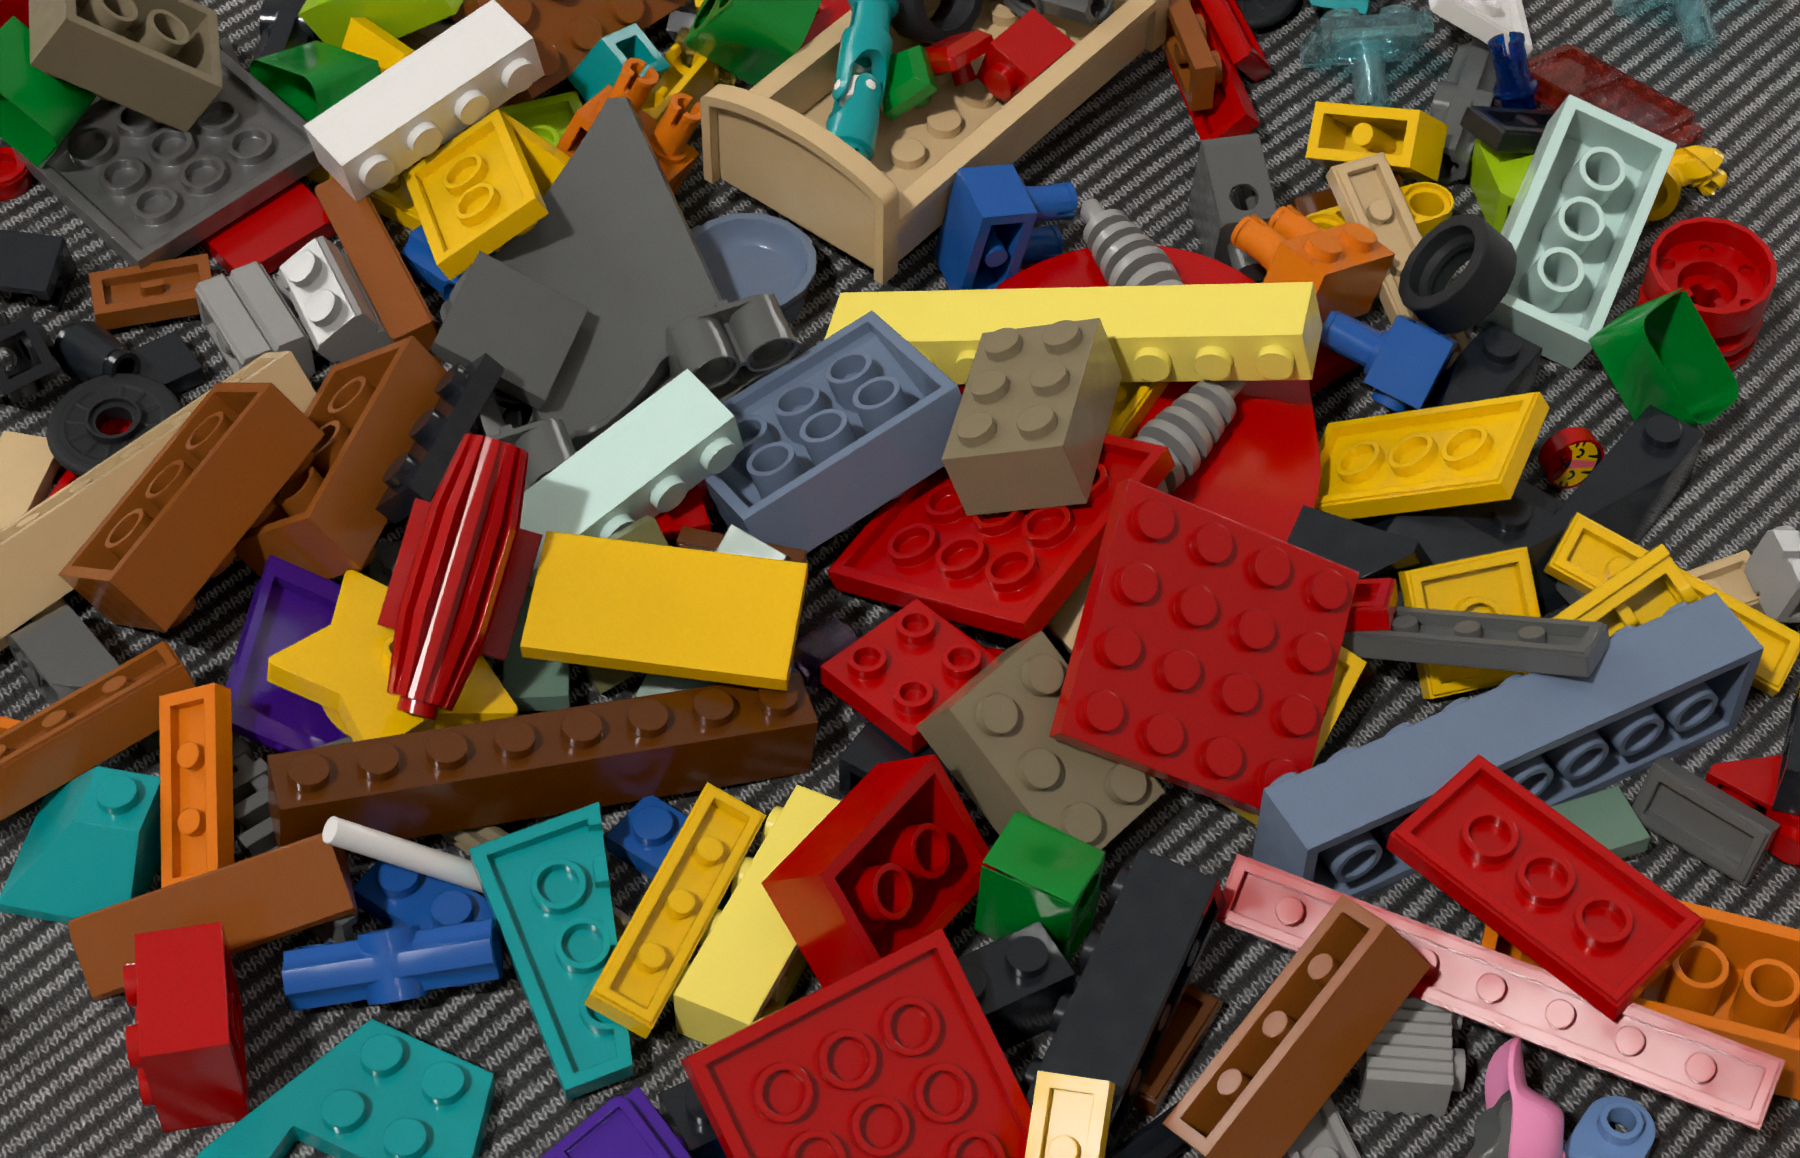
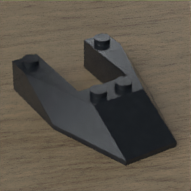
M1490 321L1458 355L1424 409L1532 393L1543 348ZM1649 404L1565 503L1519 478L1514 493L1509 500L1367 517L1365 525L1418 541L1433 564L1527 546L1541 618H1552L1570 606V604L1556 590L1558 579L1545 573L1544 569L1571 518L1578 512L1638 545L1689 484L1704 432ZM1398 590L1397 606L1405 607L1402 590Z

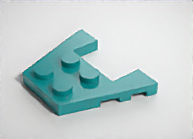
M371 1018L206 1146L196 1158H284L296 1141L307 1144L334 1158H479L496 1090L494 1074Z

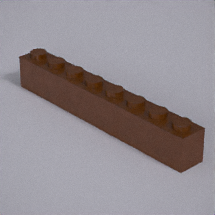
M800 672L790 673L787 691L724 683L267 755L268 808L278 848L322 833L327 820L332 816L403 839H411L567 813L599 802L600 807L639 801L644 797L653 795L655 797H663L703 790L707 782L716 787H723L810 772L818 720Z

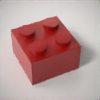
M222 922L134 934L135 963L124 964L123 980L128 1007H135L136 1024L127 1025L125 1035L130 1068L138 1069L139 1091L143 1107L155 1105L163 1133L240 1121L250 1113L243 1000Z

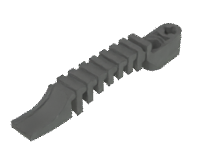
M66 604L7 637L10 650L22 672L49 706L120 666L76 612ZM159 730L141 740L140 745L148 754L160 748ZM232 734L234 830L240 827L237 844L250 858L278 848L268 808L267 764L262 758L253 761L249 745L242 737L234 741ZM352 913L308 928V930L324 943L356 940L352 925L357 923L358 920L357 916Z

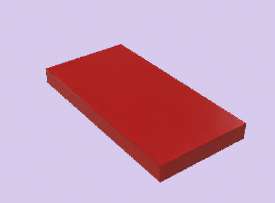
M1480 754L1472 759L1389 834L1387 843L1389 851L1612 1021L1701 935L1705 924L1703 918Z

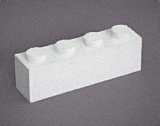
M491 0L303 126L318 162L358 202L374 190L385 186L392 178L423 157L435 152L439 146L470 125L482 120L489 112L516 94L528 89L532 83L545 74L533 37L495 0Z

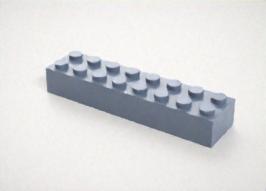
M1716 592L1692 603L1680 602L1656 619L1637 627L1635 625H1628L1613 633L1609 637L1608 648L1589 678L1542 673H1529L1527 675L1525 673H1517L1508 677L1497 688L1471 699L1468 697L1456 699L1435 715L1416 723H1401L1392 728L1382 738L1359 748L1346 747L1341 749L1326 762L1299 774L1289 772L1278 777L1267 788L1263 789L1252 859L1360 899L1417 873V871L1387 849L1389 834L1478 754L1549 806L1595 793L1650 768L1653 762L1662 755L1670 759L1736 729L1764 647Z

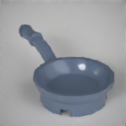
M733 213L709 220L703 225H697L692 229L689 228L722 299L727 298L728 303L753 295H772L774 293L788 324L797 318L805 305V294L816 275V251L807 234L787 220L764 213Z

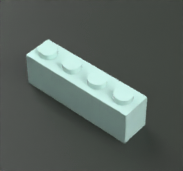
M688 368L524 492L520 528L543 535L529 581V585L532 588L535 583L546 531L607 538L646 515L656 517L661 512L671 511L683 501L689 490L710 474H717L725 470L734 461L736 455L744 449L735 416Z

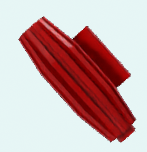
M466 433L431 502L418 498L414 500L377 623L379 626L395 630L387 693L400 697L396 710L435 721L439 709L453 711L480 655L506 662L543 537L542 534L520 528L529 452L522 448L494 438Z

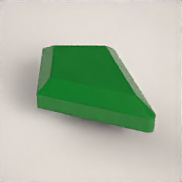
M921 45L891 55L884 96L879 108L891 121L912 107L922 108L926 106L931 100L932 94L938 91L928 53Z

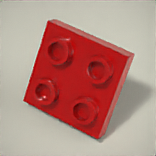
M916 598L820 666L821 683L901 746L914 754L928 744L915 726L997 657Z

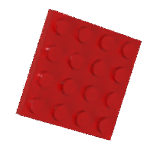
M1106 434L1089 499L1086 504L973 516L966 515L945 467H942L909 488L901 497L885 503L827 570V573L836 590L903 608L917 598L944 619L1024 640L1043 630L1096 564L1117 483L1130 478L1156 489L1175 465L1166 446Z
M1128 478L1117 483L1049 737L1259 816L1264 788H1267L1275 779L1286 773L1296 772L1299 774L1312 767L1359 572Z
M942 928L932 931L680 1060L727 1158H1025L1031 1108Z

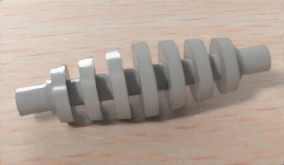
M1094 198L1088 199L1080 205L1078 214L1086 223L1083 231L1084 242L1092 253L1097 266L1100 268L1109 286L1184 285L1167 254L1120 210H1105L1099 201Z
M1199 381L1189 389L1188 393L1181 395L1171 406L1162 410L1139 431L1138 436L1134 440L1168 447L1175 465L1156 488L1157 490L1167 494L1172 493L1183 484L1184 480L1189 479L1199 469L1201 462L1206 459L1213 445L1223 434L1225 427L1230 424L1236 415L1237 408L1234 398L1246 386V381Z

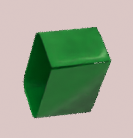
M704 0L684 43L747 84L754 86L798 51L806 38L822 0Z
M13 15L0 28V138L38 167L56 147L51 156L55 153L97 95L63 79L50 77L41 70L30 66L29 28Z
M317 40L252 60L250 63V74L307 122L381 74L377 60Z
M1682 288L1626 310L1588 340L1634 421L1650 404L1694 427L1711 422L1737 400L1739 394L1737 380L1687 291L1677 293Z
M1016 811L983 860V863L1010 875V877L981 866L974 930L997 941L1040 921L1069 964L1095 921L1105 852L1021 811Z

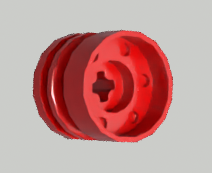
M1704 216L1680 220L1663 230L1652 245L1644 271V282L1639 289L1635 307L1679 288L1682 289L1677 293L1686 290L1729 368L1733 371L1746 362L1755 348L1758 333L1763 324V315L1769 306L1776 285L1777 263L1769 246L1751 229L1733 221Z

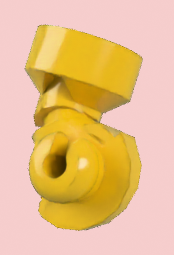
M1700 145L1675 149L1646 221L1660 220L1671 214L1677 206L1681 188L1684 186H1696L1703 196L1715 195L1717 187L1722 189L1727 182L1726 172L1719 168L1723 162L1724 154L1717 148Z

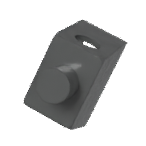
M1259 134L1201 140L1188 208L1204 255L1242 272L1255 282H1259L1265 278L1267 269L1231 244L1230 240L1235 226L1245 216L1249 215L1251 217L1252 214H1256L1268 223L1271 216L1277 210ZM1235 189L1234 196H1230V192Z

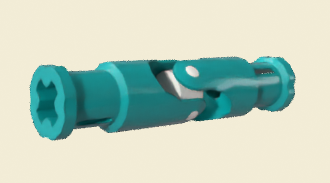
M848 0L852 11L849 27L844 30L841 37L832 92L834 104L825 129L846 142L869 161L872 160L875 153L880 118L879 108L884 96L893 47V39L889 35L891 19L899 11L900 3L898 0Z

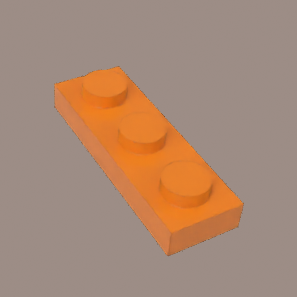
M210 683L159 696L161 888L235 863L231 689L217 683Z

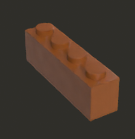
M1341 895L1162 1124L1202 1158H1282L1430 969L1431 965L1387 922L1346 896Z

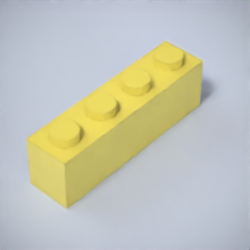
M796 785L785 806H775L772 809L763 828L762 845L754 858L746 856L741 862L732 882V895L723 910L716 909L701 937L700 950L693 962L687 963L669 997V1000L674 1002L677 1033L710 1045L784 1007L808 962L761 883L839 804V800Z

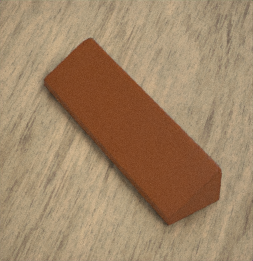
M334 178L318 184L315 187V193L389 337L394 342L414 336L429 352L439 329L370 197L367 195L356 202ZM432 355L437 361L443 362V360Z
M167 641L158 643L0 733V821L159 730V696L196 687L183 663Z
M322 833L71 919L68 921L70 938L91 996L95 1001H99L125 992L123 966L124 964L135 963L134 934L222 922L229 951L233 955L358 912L345 849L324 843Z

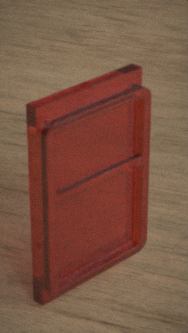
M1565 44L1527 58L1520 63L1517 62L1504 67L1499 77L1556 110L1569 94L1676 143V149L1700 139L1704 128L1693 123L1696 114L1690 108L1574 45Z

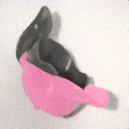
M1518 1037L1512 1038L1500 1046L1488 1064L1485 1075L1486 1110L1476 1119L1475 1142L1465 1158H1566L1563 1150L1564 1113L1556 1103L1528 1087L1524 1069L1522 1043Z

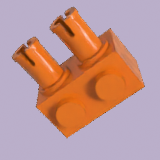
M629 58L623 64L622 71L614 86L607 85L575 112L556 148L572 157L608 98L627 97L631 100L675 196L700 155L697 150L687 144L698 123L701 122L700 103L697 102L690 113H688L686 110L693 97L685 93H676L671 97L669 106L658 122L643 111L641 107L651 89L656 85L659 75L651 66L642 78L640 75L647 63L639 58Z
M1291 204L1277 209L1268 223L1256 214H1252L1251 217L1249 215L1245 216L1235 226L1230 238L1231 244L1267 269L1263 283L1313 282L1322 326L1331 311H1340L1352 318L1368 313L1395 256L1394 252L1377 241V235L1368 227L1348 222L1323 229Z

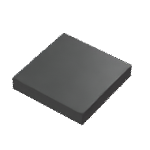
M479 251L429 353L453 366L459 363L464 368L487 353L505 368L495 388L540 410L589 308Z

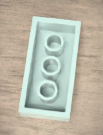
M1569 94L1547 122L1500 233L1512 243L1516 252V274L1506 295L1497 307L1480 321L1477 326L1484 328L1492 321L1542 347V356L1573 369L1593 349L1588 340L1603 328L1677 144Z

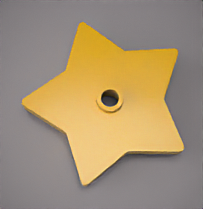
M352 569L346 570L331 624L268 658L267 681L322 705L330 721L344 734L350 736L353 742L514 717L518 713L516 704L483 655L479 656L453 711L439 709L434 721L396 710L400 697L387 693L395 630L377 625L388 587Z

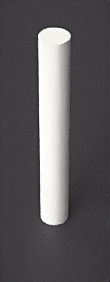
M335 816L330 817L323 828L322 839L326 844L484 894L471 860Z

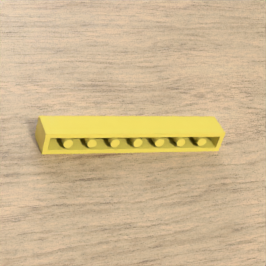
M1313 282L843 292L839 295L825 339L868 312L873 311L954 383L966 384L982 333L994 332L1002 328L1017 329L1048 325L1062 320L1079 321L1100 318L1122 372L1121 382L1312 380L1323 326Z

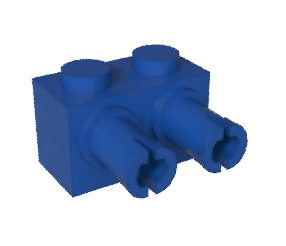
M1013 164L958 168L933 252V256L949 289H994L1003 281L1017 274L1021 264L1039 263L1062 253L1063 237L1058 226L1048 225L1033 228L1035 222L1067 221L1074 218L1075 214L1073 211H1077L1078 198L1072 183L1062 182L1052 185L1025 186Z
M1331 311L1323 325L1319 344L1365 367L1363 374L1367 376L1364 383L1376 388L1371 399L1396 412L1409 411L1411 406L1416 409H1422L1426 406L1459 341L1441 334L1406 315H1397L1391 329H1385L1381 332L1340 311Z

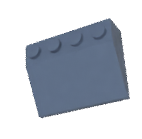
M870 311L722 403L735 416L744 449L736 455L734 461L725 470L717 474H710L697 485L728 527L732 524L763 542L806 550L808 553L836 534L849 530L866 515L890 500L901 497L909 488L942 467H945L942 457L962 394L956 383L875 312Z

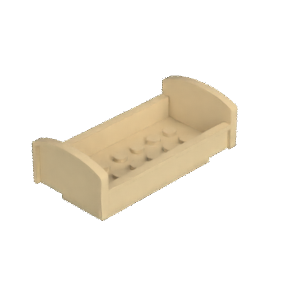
M924 0V6L929 19L936 12L941 0ZM984 0L980 15L971 31L980 30L991 34L993 39H996L1021 17L1012 12L1002 0ZM1114 0V12L1101 24L1095 23L1092 26L1044 12L1042 16L1075 43L1074 47L1007 103L991 94L987 87L977 78L969 83L955 86L950 72L933 73L938 91L932 94L931 100L926 106L922 108L912 107L893 121L886 117L879 109L878 136L874 157L871 161L825 129L829 114L833 109L834 99L832 92L842 33L850 25L852 14L850 9L751 89L746 90L731 85L717 84L701 97L704 179L711 184H714L720 178L795 224L874 270V280L884 285L898 273V262L942 225L958 168L1013 164L1145 49L1150 52L1155 51L1166 40L1169 0ZM890 25L889 35L893 39L891 55L917 45H921L923 48L933 45L932 43L914 41L900 36ZM985 54L971 62L976 76Z

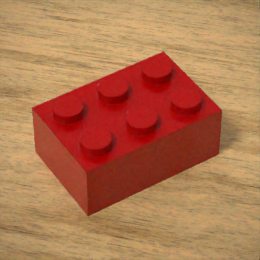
M936 754L876 764L761 884L819 983L824 987L940 928L944 930L978 892L981 866L993 871L997 869L983 863L990 850Z

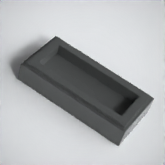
M1663 755L1653 762L1632 806L1644 827L1743 886H1746L1754 878L1781 824Z

